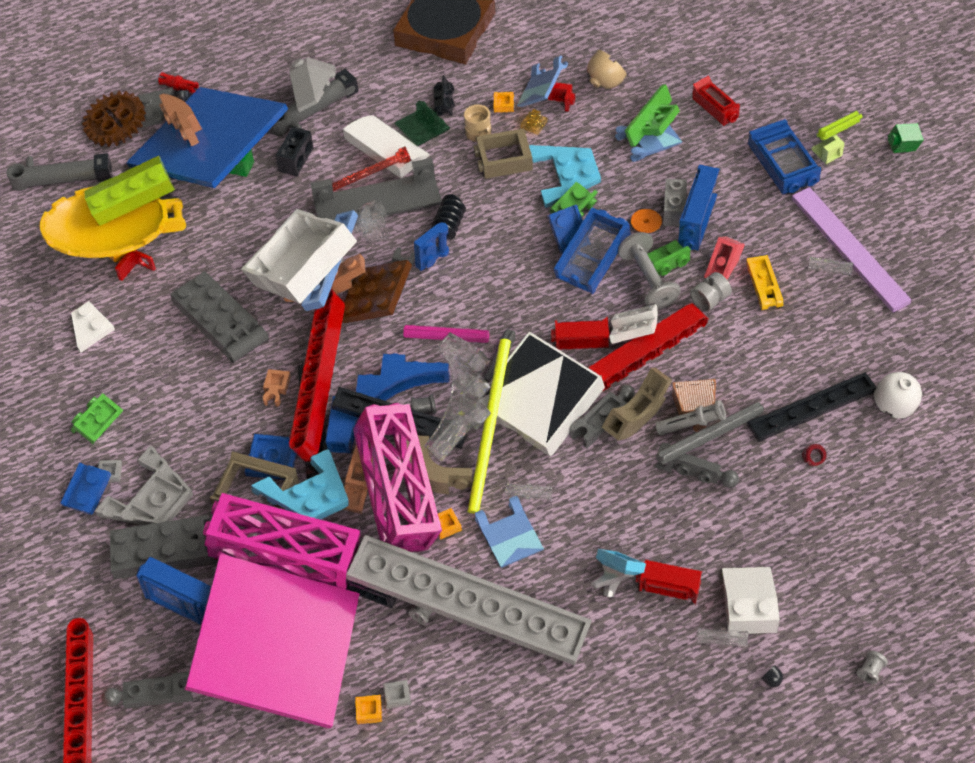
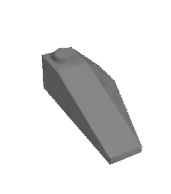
M308 57L303 60L299 58L291 63L289 73L299 112L319 102L324 94L323 89L330 85L329 78L332 79L336 75L334 65Z

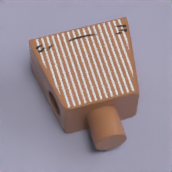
M716 379L672 383V397L679 415L693 412L700 405L705 407L715 404ZM697 424L693 426V430L698 432L707 426Z

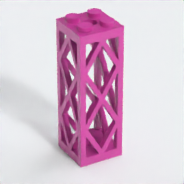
M393 403L389 406L374 404L365 407L353 431L379 539L410 552L429 550L441 533L442 528L410 404L401 405L400 403ZM384 435H393L396 448ZM383 455L395 466L391 481H389ZM403 477L410 503L398 491ZM420 494L423 496L422 503L420 502ZM397 510L409 522L408 525H400Z
M224 493L221 494L219 501L214 502L211 522H206L203 535H206L205 546H207L208 556L218 559L220 554H224L347 590L348 579H346V574L360 547V530ZM259 513L267 522L262 523L249 515ZM236 525L246 527V529L240 530ZM319 529L327 538L321 539L309 531ZM253 533L261 534L257 536L247 537L248 535ZM283 537L292 548L284 549L275 539ZM268 541L272 546L260 542ZM296 541L308 544L300 546ZM241 548H246L257 554V556L249 557ZM316 549H319V550H320V552H316V553H311V554H308V553H307V551H312V550H316ZM342 554L339 561L335 556ZM323 558H328L331 562L325 561V560H322V559H323ZM301 565H307L317 572L308 573Z

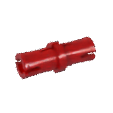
M161 72L160 76L163 78L158 77L160 85L172 87L176 91L189 90L190 93L194 94L196 91L194 88H199L198 82L184 79L180 75L173 76Z

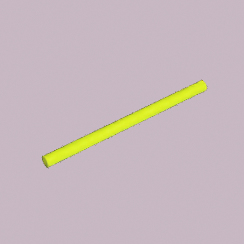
M500 339L467 510L468 513L475 514L480 509L511 341L508 339Z

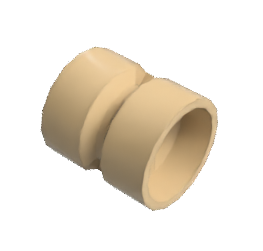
M472 105L464 112L465 134L471 141L476 142L477 136L491 134L490 111L486 106Z

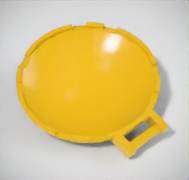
M91 187L77 190L74 192V196L67 199L65 197L58 199L51 204V210L44 212L40 221L41 235L50 247L61 253L83 258H103L125 254L147 245L161 233L183 231L186 228V221L182 216L183 203L179 198L165 200L157 198L100 226L92 216L85 200L84 191ZM167 213H174V218H168Z

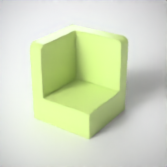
M835 134L813 146L812 151L825 164H828L843 156L845 143Z

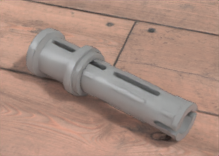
M717 400L712 405L705 407L700 405L693 412L656 422V430L660 436H663L664 434L697 424L706 426L711 421L725 420L726 411L721 400Z

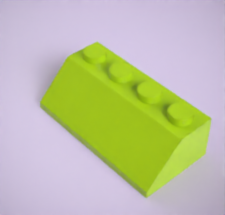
M157 156L85 190L84 193L92 216L101 226L175 189L160 156Z

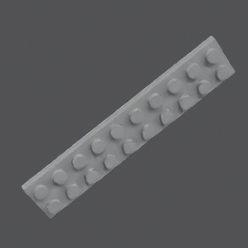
M365 535L346 574V579L574 666L592 622L591 619Z

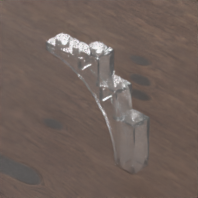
M451 332L435 348L450 365L452 373L450 401L436 431L424 445L441 462L471 427L477 430L491 414L480 401L491 388L480 373L491 361L478 347Z

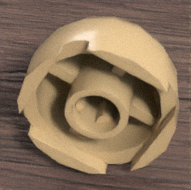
M597 50L588 62L587 70L591 77L589 81L596 88L601 86L605 89H612L618 86L626 78L627 74L617 61H611L609 59L610 55L602 50Z

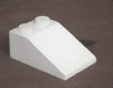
M771 567L722 568L728 634L777 633L779 611Z

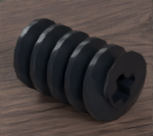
M447 194L443 197L431 226L433 228L438 223H446L448 225L446 238L449 240L455 238L466 212V206L459 197L453 194Z

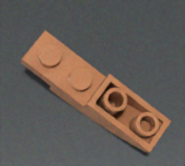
M167 94L159 95L162 101L159 105L167 123H172L176 130L179 129L184 141L189 140L191 146L198 144L199 141L195 133L202 130L192 109L177 97Z
M360 253L340 263L331 287L336 294L351 288V279L365 273V259ZM283 297L286 302H295Z
M356 444L344 486L349 499V505L342 510L362 514L368 489Z

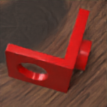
M138 250L128 252L115 267L118 279L123 281L136 264L155 271L153 258ZM141 258L145 259L149 264H146Z

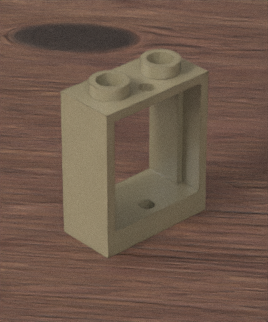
M524 128L476 137L477 145L473 146L475 158L479 157L480 159L477 160L479 173L483 172L485 179L533 170V158ZM518 145L520 156L488 162L485 150Z

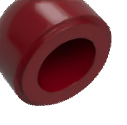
M810 444L802 451L803 460L810 466L820 465L827 457L826 450L819 444ZM814 449L821 455L819 462H814L811 459V452Z

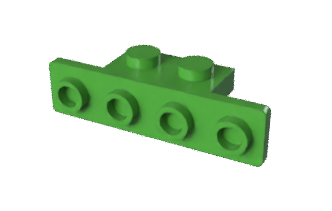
M662 84L625 129L626 137L631 147H635L644 135H662L680 112L678 105H669L672 98L666 84Z

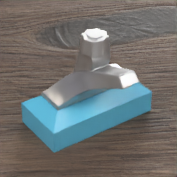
M598 549L596 558L603 564L604 574L591 582V585L596 589L604 586L603 595L614 597L619 583L624 579L644 573L646 563L617 551Z

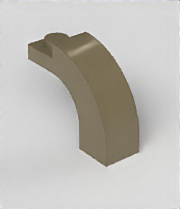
M651 368L635 396L624 406L611 409L601 428L618 441L633 436L661 408L666 400L664 394L670 386L672 379L657 368Z
M418 436L433 492L449 494L450 487L460 490L472 487V468H449L436 464L430 458L429 436Z

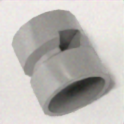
M714 272L705 278L703 282L692 288L690 296L695 305L704 312H708L717 306L719 302L731 295L732 289L730 283L722 274Z

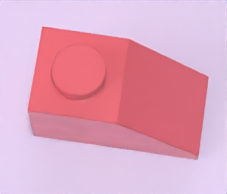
M719 237L704 278H707L714 272H718L728 279L740 259L745 244L728 237Z

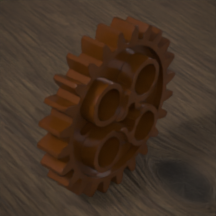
M118 90L117 94L114 95L113 92H110L109 97L104 94L102 100L96 99V105L90 104L92 109L86 110L87 116H83L85 122L82 123L83 131L95 145L99 143L103 147L106 143L110 147L114 143L118 146L119 141L126 143L125 138L132 139V133H139L137 128L143 127L141 122L146 120L144 117L146 115L145 107L134 93L129 95L128 91H125L122 94ZM106 110H109L112 113L113 117L118 122H120L122 127H119L116 124L115 120L107 113Z

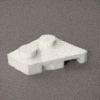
M89 301L71 313L77 347L80 353L115 330L114 326Z

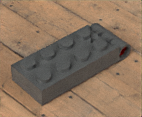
M206 271L170 293L173 304L232 363H235L269 339L267 332L258 324V321Z
M207 515L110 530L111 572L114 579L136 576L139 567L146 563L149 557L177 570L217 564V558L208 556L207 546H205L206 535H203L205 524L207 521L211 522L212 516L208 518Z

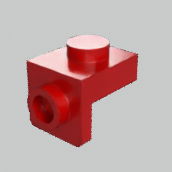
M555 82L548 100L565 102V111L569 112L570 105L575 104L576 93H573V85Z

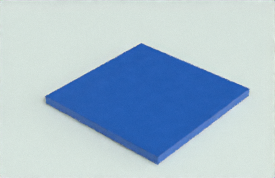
M199 87L185 102L192 109L202 130L195 133L199 143L191 146L189 140L184 141L179 129L176 130L172 123L168 124L166 121L126 164L129 168H133L154 157L160 156L169 178L216 188L284 115L288 107L285 103Z

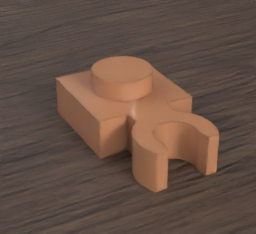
M268 369L263 385L264 392H266L263 395L264 405L267 406L270 399H275V406H280L281 399L279 394L286 395L291 378L289 371Z

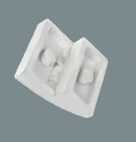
M653 304L615 314L611 320L613 330L609 335L611 343L653 334L657 325V305Z

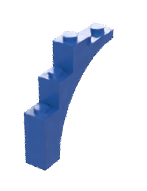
M397 353L383 354L381 375H358L356 392L386 401L394 395L416 386L430 383H447L450 380L449 363L406 362L405 355ZM333 409L330 410L326 437L327 449L330 453H351L355 439L353 429L359 420L358 417Z

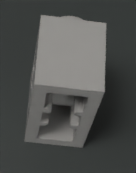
M666 179L663 226L679 227L680 218L686 205L687 180Z

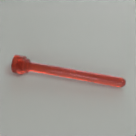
M406 146L399 148L398 152H395L396 155L333 182V192L398 162L400 164L411 162L412 159Z

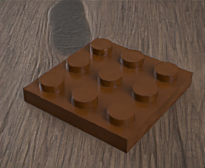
M408 259L366 267L365 273L355 277L344 301L345 309L342 323L393 315L412 267Z

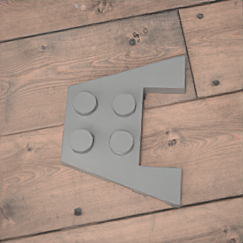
M150 445L138 459L139 465L154 472V474L128 505L107 496L95 510L97 516L139 525L172 521L193 496L192 490L169 467L168 463L163 457L161 458L156 449Z

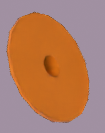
M641 209L632 215L631 225L638 232L652 233L660 228L662 218L654 210Z

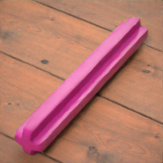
M405 325L403 329L405 338L488 343L490 338L488 330Z

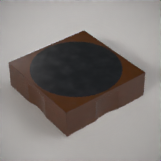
M411 0L393 30L395 46L420 53L433 54L442 59L466 65L477 46L480 36L486 31L496 14L495 0Z

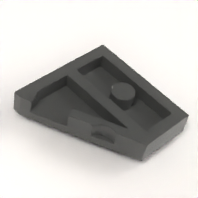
M172 87L137 95L143 103L146 115H144L146 120L141 122L143 127L163 122L164 113L159 105L162 103L159 95L167 94L173 96Z

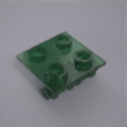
M421 100L416 102L415 112L394 122L417 147L450 130V127L432 108H429L425 101Z

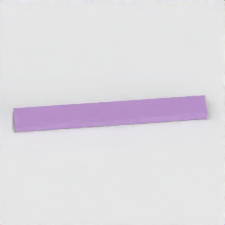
M810 187L792 195L794 203L892 313L911 304L910 297Z

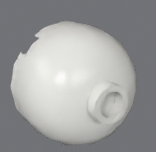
M893 372L886 375L878 383L874 392L875 403L884 413L887 411L893 414L891 417L906 418L912 415L920 405L922 398L920 384L913 376L905 372Z

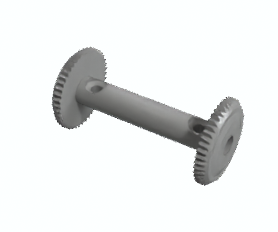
M645 232L634 233L622 241L618 248V254L624 260L635 258L652 289L644 299L646 306L656 304L657 310L666 308L679 297L681 292L680 286L675 282L668 281L664 283L647 255L648 250H650L654 243L652 236Z

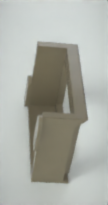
M232 451L230 461L213 495L210 496V500L213 506L215 501H219L222 493L227 494L239 467L284 478L282 491L299 483L296 468ZM278 504L273 505V507L284 510V508Z

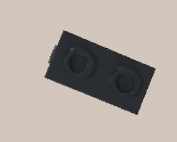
M444 75L442 76V82H437L434 86V113L437 116H442L448 112L450 116H453L455 103L452 94L455 93L452 82H448Z

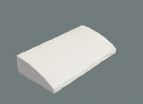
M373 115L360 118L343 128L344 139L399 178H402L412 170L413 161L423 160L430 156L426 151Z

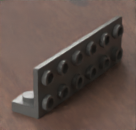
M432 158L413 161V176L333 192L331 179L310 183L317 217L335 220L337 214L354 210L358 215L356 222L440 205L442 199L435 179Z

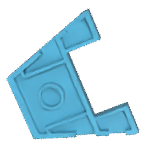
M529 145L533 163L553 160L561 185L560 187L541 190L545 208L551 207L552 204L556 203L576 181L585 189L601 182V176L591 148Z
M328 449L311 457L310 464L320 474L287 490L282 491L270 477L251 485L252 492L257 496L259 494L267 498V502L273 505L278 504L287 511L320 520L349 505V499Z

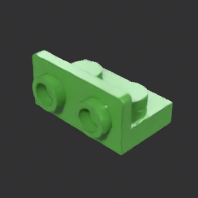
M576 181L552 206L549 212L554 213L577 204L580 215L583 217V211L586 208L590 210L597 202L595 197L598 191L594 190L590 193Z
M674 240L647 255L658 275L665 276L672 269L678 266L683 267L690 261L691 249L688 246L683 248L677 240Z
M103 393L98 399L94 396L86 405L88 409L85 413L79 412L71 422L73 423L71 432L75 433L77 431L92 444L101 437L123 412V409Z

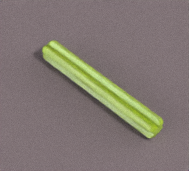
M854 111L820 128L816 136L820 137L821 140H826L859 123L862 114Z

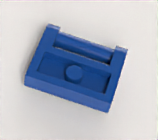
M438 223L414 241L415 267L420 271L426 267H432L436 259L446 257L449 254L446 238L448 225L446 223ZM437 237H438V247H436V238H437Z

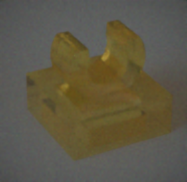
M532 109V112L530 111L521 122L520 129L524 128L528 132L539 135L548 122L547 117L542 116L541 111Z

